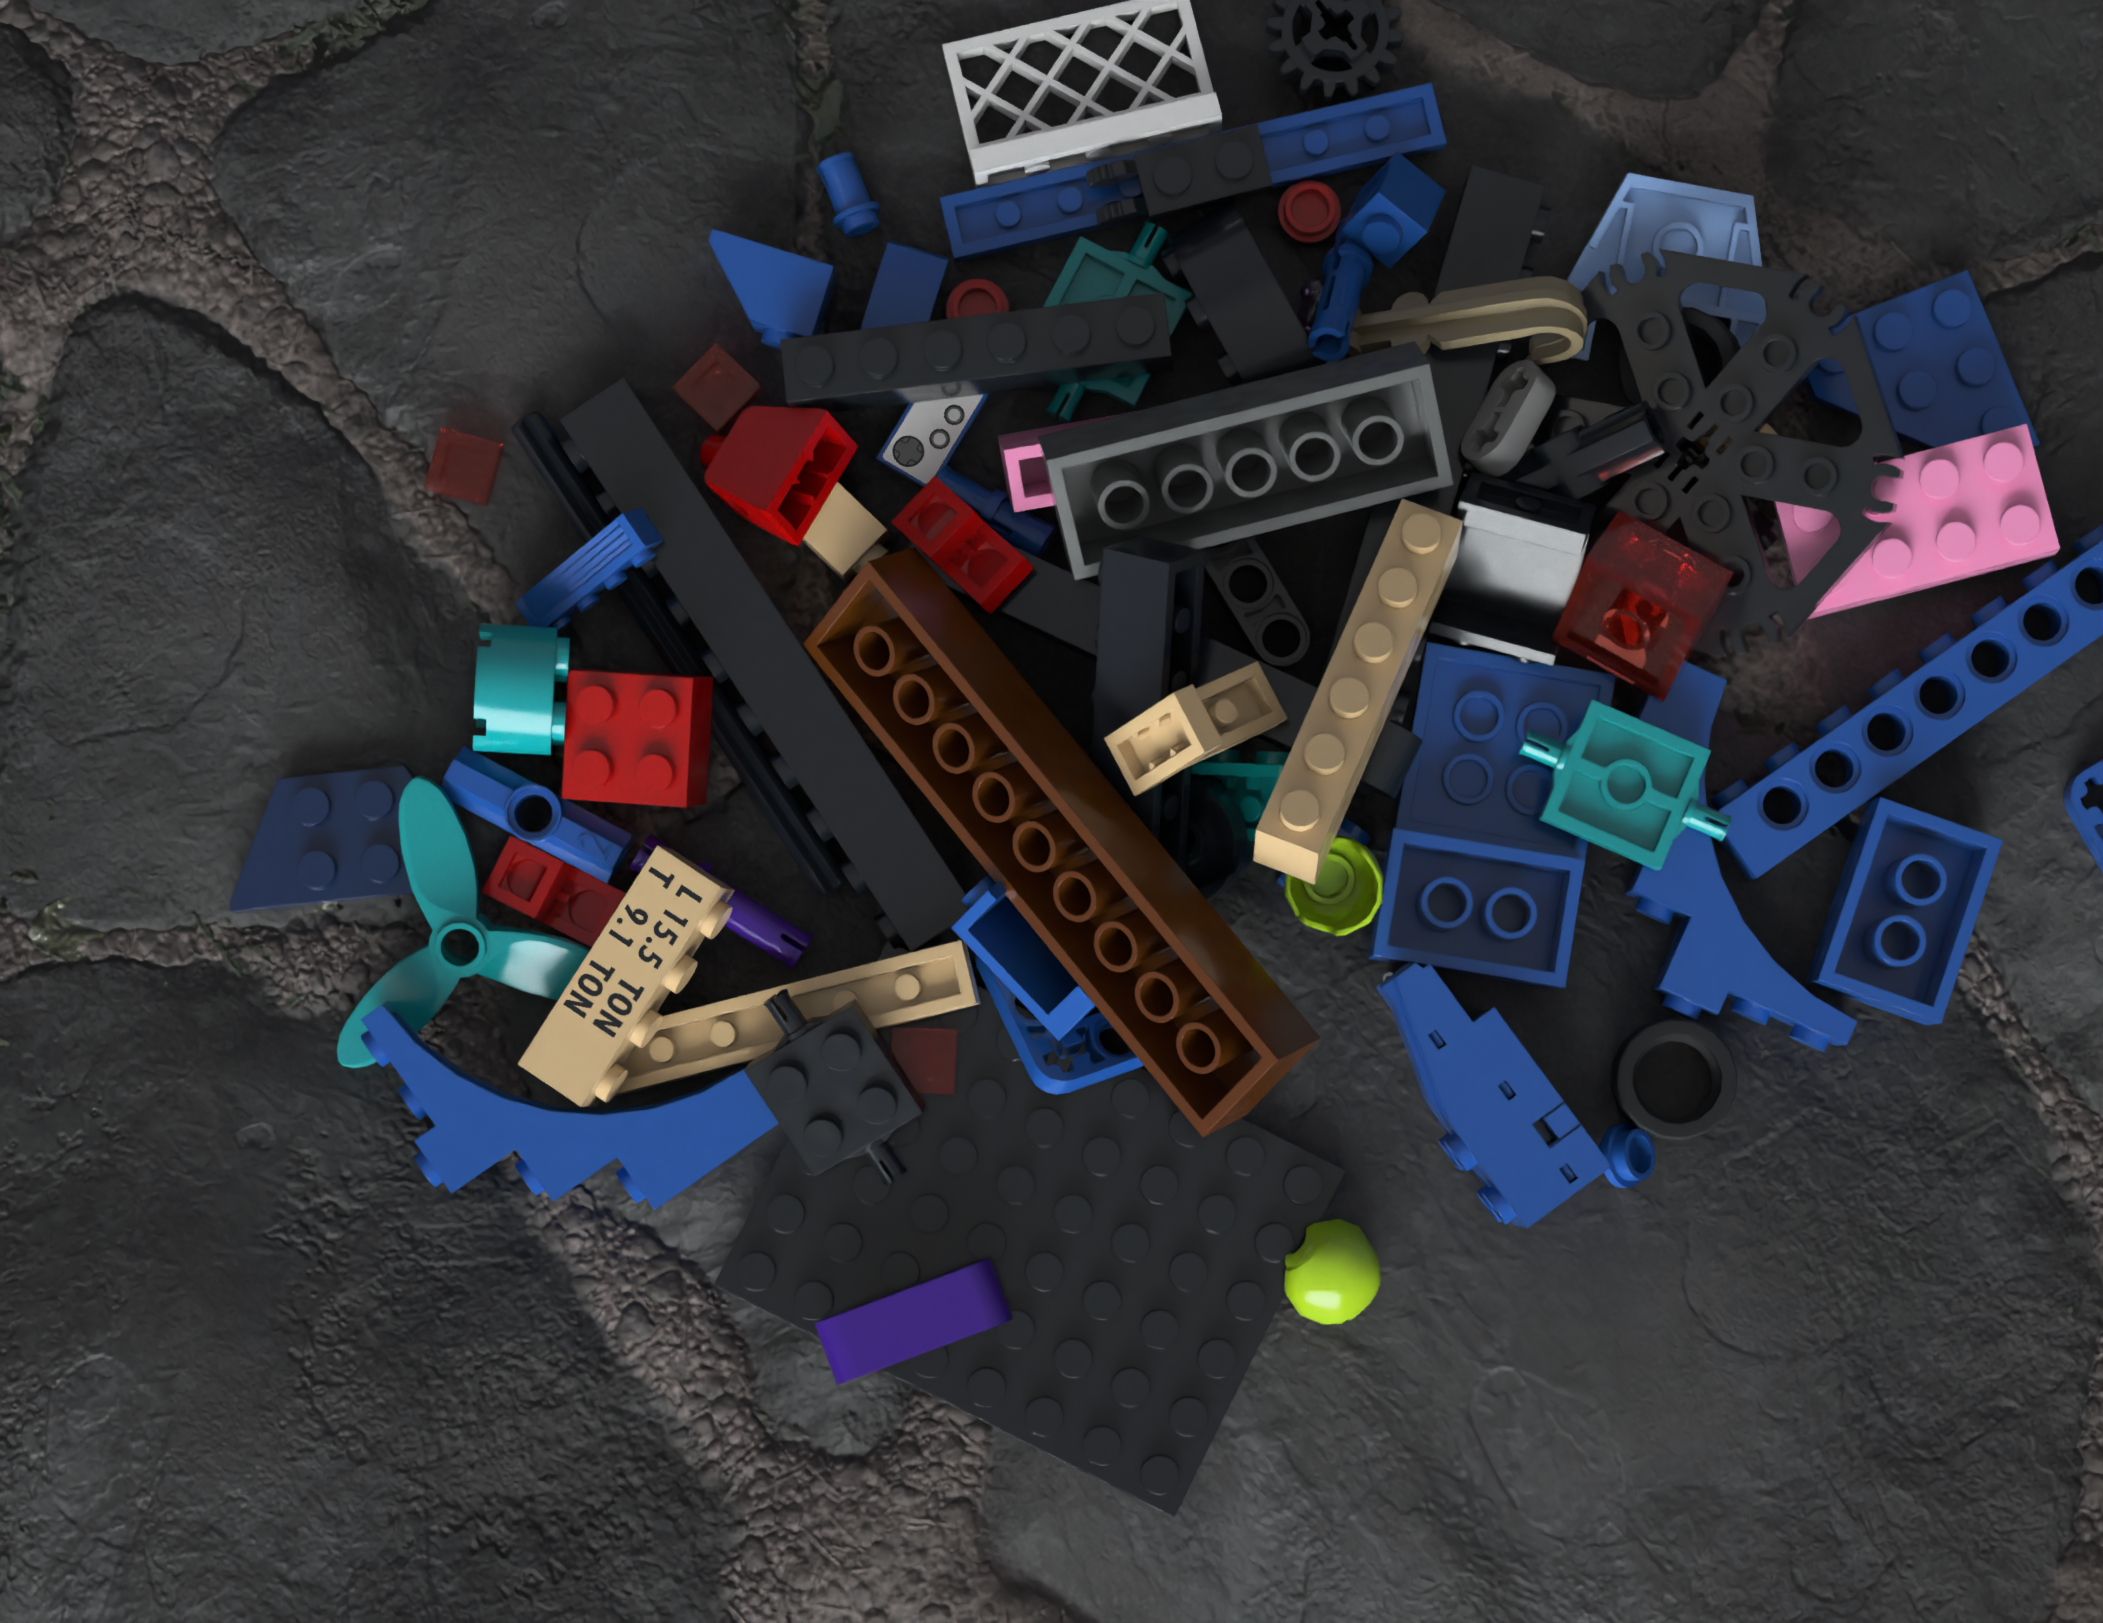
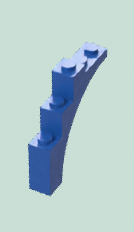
M1668 653L1659 660L1634 717L1708 749L1711 726L1727 680ZM1705 765L1699 779V798L1697 802L1707 806ZM1686 826L1673 840L1661 870L1656 871L1637 863L1624 894L1638 900L1635 910L1667 925H1670L1673 916L1682 920L1651 990L1665 996L1662 1007L1682 1017L1697 1021L1700 1013L1708 1016L1719 1014L1726 997L1734 999L1731 1010L1763 1025L1767 1024L1770 1016L1791 1025L1793 1028L1789 1037L1816 1050L1825 1052L1828 1043L1834 1046L1848 1044L1858 1021L1813 996L1772 959L1744 922L1721 876L1711 836Z
M389 1001L361 1019L368 1031L361 1035V1039L368 1051L382 1067L391 1062L404 1080L405 1084L400 1086L398 1091L406 1105L419 1120L428 1115L435 1124L414 1140L421 1150L414 1155V1159L420 1170L434 1187L444 1182L451 1194L516 1149L522 1159L515 1163V1167L524 1182L536 1196L545 1190L554 1202L608 1163L618 1158L624 1167L615 1173L625 1190L637 1204L646 1198L653 1209L656 1210L779 1124L744 1072L747 1064L740 1066L701 1089L655 1104L605 1110L553 1106L506 1093L462 1071L423 1041Z

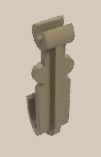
M1537 276L1443 291L1430 303L1424 294L1408 292L1398 297L1393 303L1392 309L1388 311L1363 314L1358 308L1351 332L1349 351L1341 359L1415 341L1422 353L1425 354L1430 348L1431 342L1442 350L1532 335V338L1529 340L1531 361L1536 365L1554 363L1569 359L1578 354L1583 348V337L1587 332V309L1583 305V296L1577 287L1567 280L1553 276Z

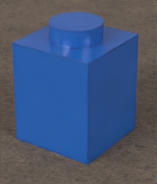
M1396 152L1359 190L1341 231L1390 269L1428 232L1446 190L1399 152Z

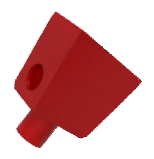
M750 406L742 411L727 437L713 434L706 438L701 446L700 462L706 470L705 483L735 514L777 537L799 546L859 446L827 410L820 408Z

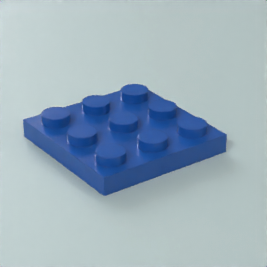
M1427 642L1424 648L1410 730L1411 733L1421 738L1423 742L1401 785L1394 828L1585 859L1588 846L1587 840L1538 820L1552 789V771L1554 768L1518 753L1522 743L1526 742L1524 738L1529 728L1534 732L1565 744L1577 731L1590 700L1593 699L1611 707L1616 675L1556 664L1550 666L1543 663H1523L1510 656Z

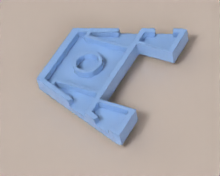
M1627 173L1579 256L1567 281L1577 287L1581 293L1596 274L1602 271L1605 272L1606 284L1613 295L1618 290L1613 286L1609 277L1610 265L1616 263L1622 265L1628 282L1631 284L1637 283L1642 280L1645 274V266L1642 262L1641 254L1650 252L1659 260L1662 268L1661 276H1665V260L1659 249L1762 266L1754 196ZM1696 283L1687 287L1681 296L1683 307H1694L1711 316L1727 319V328L1738 339L1740 348L1761 326L1767 316L1765 300L1760 294L1755 292ZM1596 320L1587 327V332L1583 337V348L1578 354L1570 358L1583 361L1589 360Z

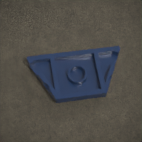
M403 765L277 779L231 897L230 912L240 913L414 894L402 855L399 831V803L404 788L414 777L409 768Z

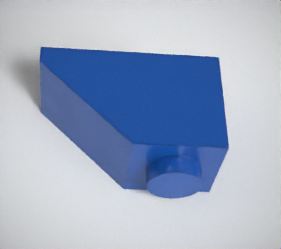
M712 229L709 238L712 251L754 331L763 334L761 338L762 343L781 350V339L820 334L837 281L833 265Z

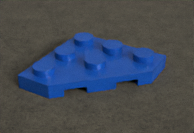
M1968 270L1853 314L1858 317L1898 438L1916 446L1921 444L1932 449L2027 424L2033 448L2040 445ZM1853 315L1848 316L1840 326L1832 329L1833 332L1837 334L1848 326ZM1822 359L1803 380L1811 401L1834 411L1839 409L1860 418L1843 367L1836 360Z

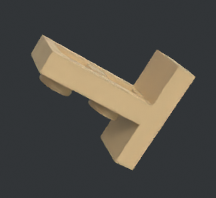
M1258 661L1196 689L1191 684L1173 692L1104 739L1133 795L1137 796L1154 788L1179 771L1272 729L1288 718Z

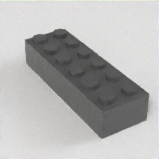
M1415 341L1038 436L1066 556L1075 581L1098 575L1099 566L1103 559L1104 547L1137 536H1145L1202 549L1454 485L1430 364Z

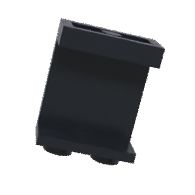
M1472 472L1459 500L1455 517L1463 521L1457 558L1445 583L1443 596L1432 620L1429 632L1447 637L1451 642L1460 646H1481L1507 653L1519 662L1529 664L1543 663L1553 666L1565 636L1597 505Z

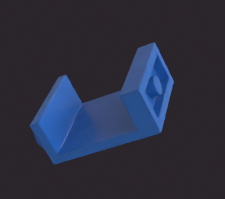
M988 874L961 900L969 910L951 928L1059 1041L1094 1010L1096 1006L1005 895L1007 890L1000 881L996 883Z

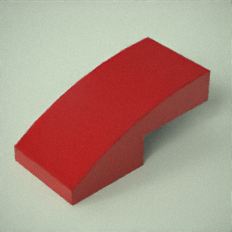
M936 476L891 521L906 538L989 614L1034 569L1023 555L985 523L969 505Z
M511 835L482 890V893L590 947H593L626 895L625 892Z

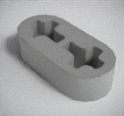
M1517 361L1499 374L1464 434L1461 442V453L1482 475L1499 477L1507 473L1518 463L1553 402L1556 394L1555 385L1533 361Z

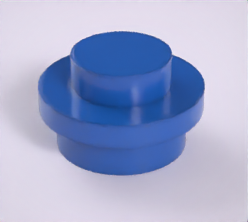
M1627 1123L1611 1125L1605 1131L1598 1148L1612 1165L1603 1172L1608 1181L1618 1188H1630L1636 1186L1641 1180L1647 1179L1654 1170L1656 1160L1655 1147L1649 1134Z

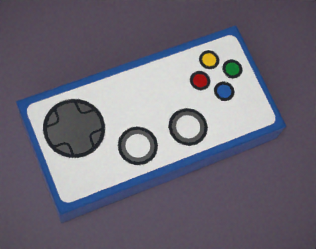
M992 393L909 403L878 454L877 462L923 489L934 476L938 475L946 464L949 465Z

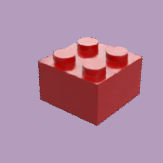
M594 668L568 670L562 799L685 808L707 804L713 676Z

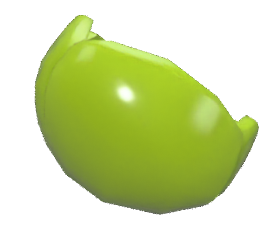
M1336 835L1315 885L1285 873L1284 896L1295 915L1303 924L1334 934L1335 936H1344L1369 924L1382 903L1383 874L1376 857L1366 846L1353 838Z
M1341 1219L1314 1223L1306 1228V1237L1303 1245L1295 1253H1288L1285 1256L1287 1269L1285 1270L1284 1291L1299 1315L1319 1324H1342L1346 1320H1352L1372 1302L1378 1292L1381 1272L1377 1253L1361 1228Z

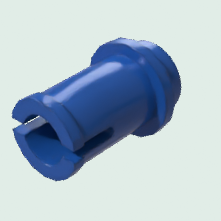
M844 152L831 156L820 162L819 166L816 167L836 213L832 223L836 229H842L846 238L866 234L880 224L877 214L880 213L881 207L877 201H871L855 162L856 157L853 152Z

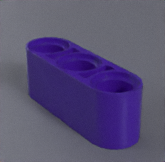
M987 1258L814 1323L836 1385L988 1330L1012 1320L1013 1317L992 1259Z

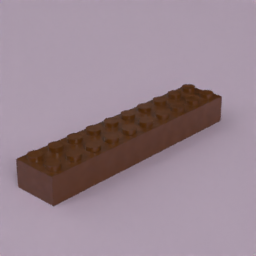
M916 547L867 561L802 645L996 883L998 881L1002 883L1007 890L1005 895L1199 1134L1204 1138L1247 1115L1321 1039L1320 1036Z

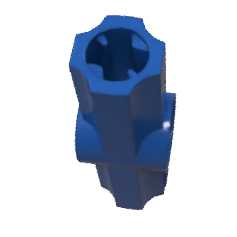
M463 746L459 754L453 759L443 777L441 787L453 803L606 884H610L616 873L620 870L635 835L567 799H562L561 796L550 789L538 785L466 746ZM544 798L549 801L552 807L551 822L545 829L539 832H528L521 822L523 807L533 799Z

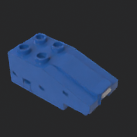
M1409 962L1394 973L1388 972L1381 976V982L1375 987L1391 1008L1423 1098L1446 1133L1438 1142L1460 1171L1464 1169L1467 1172L1473 1169L1484 1184V1187L1478 1190L1476 1194L1498 1223L1503 1222L1506 1225L1511 1221L1514 1226L1529 1228L1612 1166L1495 1007L1481 1010L1470 1018L1431 964L1422 968L1417 963L1412 964Z

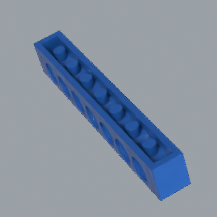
M2103 523L2072 544L2079 555L2058 568L2053 559H2051L2023 578L2020 582L2027 591L2007 605L2000 595L1972 614L1969 619L1975 628L1955 641L1950 632H1947L1917 653L1924 664L1909 675L1903 677L1898 668H1896L1867 688L1866 692L1872 701L1852 714L1848 707L1844 705L1816 724L1814 728L1821 737L1801 751L1793 741L1766 759L1762 764L1769 773L1750 787L1740 778L1710 799L1716 807V811L1732 816L1730 826L1724 828L1728 830L1722 842H1718L1747 882L1763 875L2103 635ZM2079 573H2088L2099 582L2101 596L2097 604L2087 603L2078 596L2075 589V581ZM2027 609L2039 610L2047 617L2050 631L2045 641L2036 640L2026 632L2023 618ZM1976 645H1985L1991 648L1997 655L1999 665L1994 677L1983 676L1973 667L1971 655ZM1924 681L1935 682L1945 690L1947 705L1941 714L1929 712L1921 704L1919 691ZM1873 717L1886 719L1894 727L1896 739L1889 751L1876 748L1868 738L1867 728ZM1823 753L1834 755L1841 761L1844 767V778L1838 787L1824 785L1816 775L1815 764L1818 757ZM1769 790H1779L1790 798L1793 812L1786 824L1774 823L1766 816L1763 810V800Z

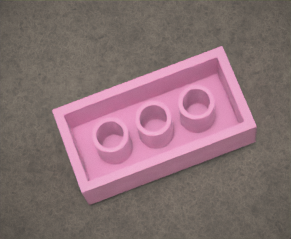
M2027 424L1904 456L1905 460L1894 458L1879 462L1878 465H1894L1904 471L1903 479L1883 477L1876 482L1874 487L1875 495L1879 500L1897 504L1896 512L1889 514L1873 512L1868 509L1865 515L1874 521L1891 522L1892 524L1808 619L2055 556L2060 546ZM1773 501L1794 584L1797 586L1837 542L1841 531L1840 523L1828 511Z

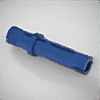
M1346 217L1341 219L1337 226L1334 247L1324 256L1322 275L1325 282L1322 286L1314 324L1308 337V347L1315 346L1312 354L1321 360L1330 362L1340 360L1349 351L1351 332L1360 303L1361 291L1371 281L1374 266L1371 254L1341 231Z

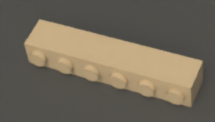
M1405 499L1401 500L1256 828L1254 862L1315 885L1457 558L1463 524L1462 520Z

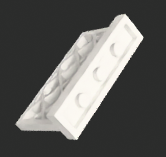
M1129 0L942 44L976 189L1222 131V113L1217 94L1213 91L1190 0ZM1178 10L1182 28L1170 46L1141 31L1151 15ZM1135 19L1132 25L1125 22ZM1107 26L1124 36L1108 61L1081 46V43L1091 29ZM1074 34L1071 39L1064 37L1065 35ZM1045 40L1063 50L1047 75L1019 60L1029 44ZM1134 42L1162 57L1146 82L1118 67ZM1185 42L1190 58L1179 52ZM1013 48L1009 54L1003 51ZM986 55L1002 65L985 90L962 76L959 60ZM1073 56L1101 71L1085 96L1057 81ZM1171 63L1195 75L1199 92L1174 98L1159 90L1156 86ZM1011 71L1039 85L1024 111L996 96ZM1110 78L1139 93L1129 109L1111 112L1095 103ZM1049 92L1077 106L1067 124L1051 127L1033 117ZM967 94L978 100L972 111ZM1148 99H1151L1154 102H1156L1145 105ZM988 106L1016 121L1006 138L979 144L975 126ZM1087 113L1094 116L1092 118L1084 119ZM1026 127L1032 130V132L1022 134Z

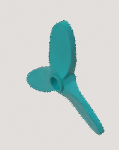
M421 775L413 777L404 788L399 803V831L402 855L411 889L433 931L429 942L394 964L368 990L352 1012L339 1035L337 1045L338 1061L342 1066L357 1068L369 1066L377 1062L361 1039V1035L368 1031L361 1019L387 1001L392 1004L411 1028L418 1033L437 1014L462 977L479 974L524 992L559 1000L591 948L573 940L535 930L495 925L480 913L478 872L467 832L444 789L432 779ZM454 929L470 931L479 943V952L469 957L456 955L447 944V933Z

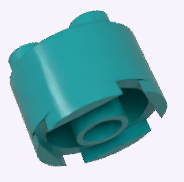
M480 623V639L491 641V646L477 647L473 719H477L476 728H486V736L473 735V751L551 755L552 745L564 746L566 702L554 700L555 683H568L570 638L558 637V628Z

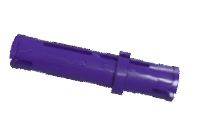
M651 834L644 842L643 850H639L630 869L640 873L657 845L670 847ZM702 860L697 865L713 875L711 872L714 867ZM716 877L735 890L727 902L733 909L724 926L786 964L787 968L793 970L800 960L801 954L805 952L814 936L810 933H805Z

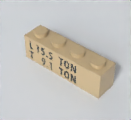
M657 845L523 1054L518 1065L580 1107L597 1106L600 1100L605 1103L609 1102L619 1091L627 1077L628 1070L622 1066L635 1045L643 1048L658 1030L663 1016L657 1013L667 995L670 991L675 994L679 993L695 972L698 962L692 956L705 936L709 939L716 937L729 919L733 907L728 905L727 902L735 890L675 850Z

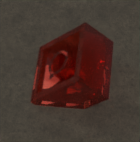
M1619 510L1587 555L1552 640L1664 702L1715 614L1733 572Z

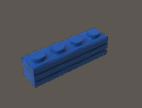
M642 508L622 513L514 603L530 626L558 628V633H560L574 622L571 616L578 610L581 613L585 612L601 600L598 594L605 588L612 590L628 578L625 572L634 565L635 568H638L650 561L656 555L652 549L659 545L663 538L658 530L655 529L651 520L647 518V514Z

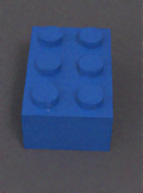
M1882 797L1867 802L1805 983L1923 1025L1941 1024L2003 840Z
M1393 828L1387 833L1381 871L1383 874V898L1380 907L1374 915L1367 959L1403 965L1411 962L1412 964L1417 963L1422 968L1431 964L1434 970L1554 990L1565 988L1585 859Z

